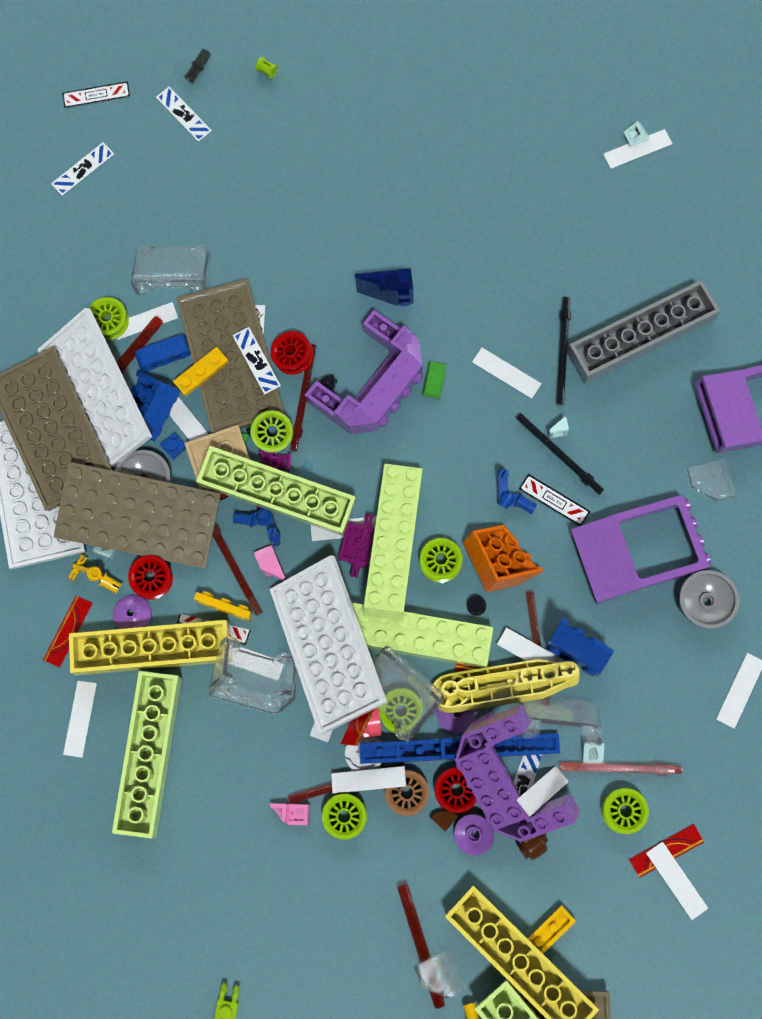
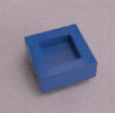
M175 433L160 444L172 460L186 450L185 444Z

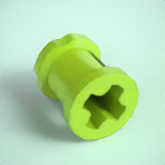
M262 56L256 63L255 71L262 72L268 75V78L273 79L277 74L279 66L268 62Z

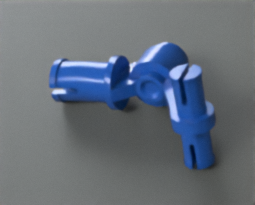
M500 468L497 471L498 504L506 509L509 506H518L532 514L537 504L523 497L522 493L513 494L507 491L509 473L506 468Z
M260 507L257 512H252L251 514L234 512V524L249 525V527L257 524L261 526L266 525L270 542L274 546L276 545V547L281 544L280 534L277 532L270 510Z

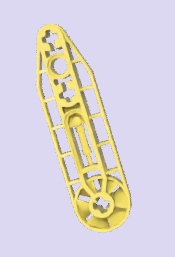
M536 659L449 673L439 677L434 682L431 695L435 706L446 713L544 699L563 689L576 686L580 679V670L577 664L572 661L556 662Z

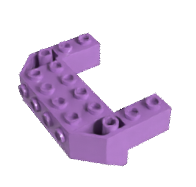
M375 310L364 321L363 332L390 350L391 354L354 399L347 395L343 400L318 381L305 394L308 404L350 434L377 431L380 427L383 428L389 421V415L399 409L401 400L403 398L406 399L410 395L412 386L414 384L417 385L423 378V364L418 338L406 326L403 325L402 328H399Z
M522 704L496 715L489 712L472 722L462 735L455 758L456 766L464 775L468 788L475 795L476 803L482 808L486 821L490 823L494 831L520 842L571 825L576 822L580 813L571 794L544 803L531 816L517 802L520 794L499 758L494 745L526 732L531 724V720Z

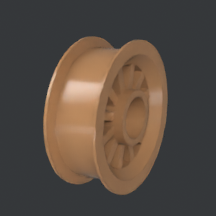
M405 770V778H410L409 784L400 787V789L395 787L385 788V799L388 806L395 813L403 816H412L422 811L429 799V787L426 780L420 774ZM415 780L417 783L411 786L412 781ZM420 785L421 789L414 790V788ZM408 787L412 789L413 795L410 799H404L401 796L403 788ZM392 790L398 791L399 793L392 795ZM422 792V797L415 795V793ZM400 796V798L394 802L393 797ZM415 797L421 800L419 803H417L413 798ZM403 800L401 807L397 804ZM410 801H412L416 806L411 808ZM405 802H408V808H404Z

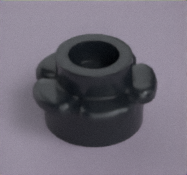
M334 375L326 376L320 380L321 384L329 390L336 387L335 384L338 382L335 380Z

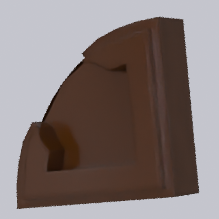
M440 811L430 818L446 831L459 816L450 811Z

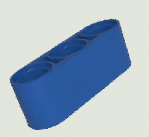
M185 335L171 337L135 352V357L142 372L156 369L191 355Z

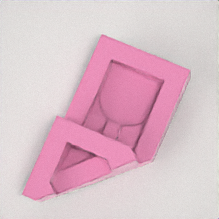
M272 545L254 552L259 567L265 573V576L277 577L281 581L286 580Z
M270 803V807L288 825H310V805Z

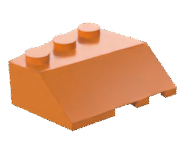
M504 525L472 531L463 542L487 593L518 586L544 571L540 566L537 567L531 561L532 557L528 552L524 553L518 546L519 542Z

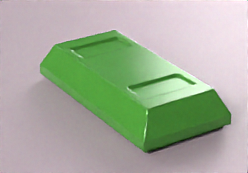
M429 361L422 396L440 399L447 364Z

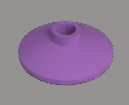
M129 595L120 599L113 610V620L119 629L147 627L152 616L149 603L137 595ZM133 610V616H128V611Z
M438 709V721L445 731L457 735L464 734L469 725L476 721L477 710L463 711L461 716L457 718L454 716V713H446Z
M470 814L457 822L454 838L458 847L463 852L477 856L484 854L491 848L494 841V831L484 817ZM473 830H477L479 836H474Z

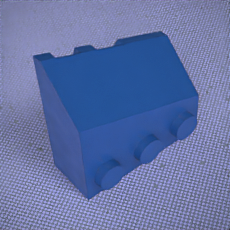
M137 370V384L132 385L131 392H133V398L152 435L150 440L155 442L161 433L165 420L170 415L173 404L178 399L180 391Z
M562 618L546 645L549 649L548 651L558 657L561 655L566 658V661L576 663L584 668L583 672L592 677L594 675L599 676L614 650L596 638L585 637L586 634L582 629L568 626L569 621Z

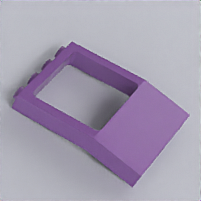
M762 365L702 376L694 383L717 454L762 445V427L746 382L762 377Z
M683 495L620 512L571 529L597 605L646 588L690 576L699 571L709 570V564H712L709 554L704 553L702 548L705 545L702 535H698L695 528H698L695 517H691L688 511L691 510L688 499L684 500ZM670 509H677L697 563L640 579L620 524Z

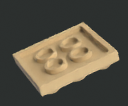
M239 425L185 443L196 480L210 446L250 460ZM199 486V489L216 492V491H213V490H210V489H207V488H204V487Z

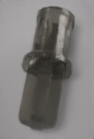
M202 49L195 61L191 62L192 66L184 76L186 80L190 78L188 80L190 83H194L199 73L204 70L203 67L211 56L209 51Z

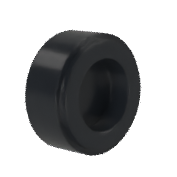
M473 596L467 602V610L473 616H480L486 610V602L480 596Z

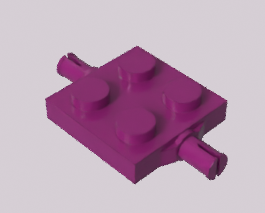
M366 513L364 524L348 523L338 560L352 565L350 577L358 578L360 567H370L375 528L371 526L374 517L372 514L369 517V514Z

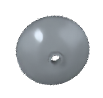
M149 450L132 452L125 459L119 461L114 470L165 482L171 481V473L166 461L157 453Z
M703 570L694 573L683 583L679 594V603L683 614L691 623L704 629H716L728 624L735 617L739 608V593L734 583L726 575L713 570ZM708 599L709 605H705L703 600Z

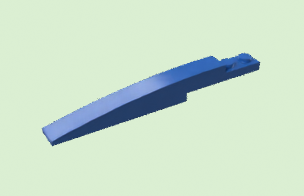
M559 733L517 735L495 744L494 748L499 757L560 754ZM461 738L359 743L360 764L455 760Z

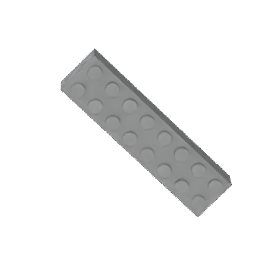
M700 280L569 344L567 353L584 383H588L715 320L720 313V309L703 281Z

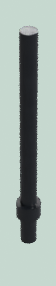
M563 297L562 311H560L561 336L557 405H564L569 321L571 320L569 297Z
M522 413L517 416L516 419L582 479L581 482L586 486L589 485L598 495L604 491L590 473L587 474Z

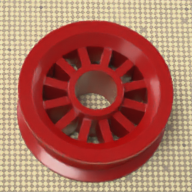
M288 331L282 333L274 340L270 355L272 361L281 372L296 375L302 373L311 365L314 350L311 343L302 333Z
M146 555L138 558L131 565L128 572V582L131 589L137 595L144 599L154 600L161 598L170 590L173 583V574L171 568L163 559L154 555ZM151 573H154V580L151 582H147V576Z
M450 768L444 771L435 784L437 802L443 809L453 813L466 812L476 803L473 792L465 790L468 788L467 785H463L466 779L460 783V776L464 777V775L458 768ZM454 775H458L457 782L454 780ZM450 777L452 784L448 782L446 779ZM445 782V783H446L448 786H450V787L448 788V787H442V786H443V783ZM460 785L463 789L462 795L454 796L451 792L452 786ZM442 790L449 791L448 793L442 794ZM464 794H471L470 799ZM450 795L451 797L446 801L444 797ZM461 797L466 799L468 802L464 804ZM452 798H454V805L449 804ZM457 799L460 801V806H456Z

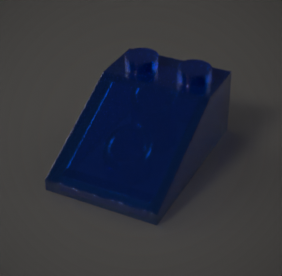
M411 268L355 274L358 293L393 305L408 306L413 304Z

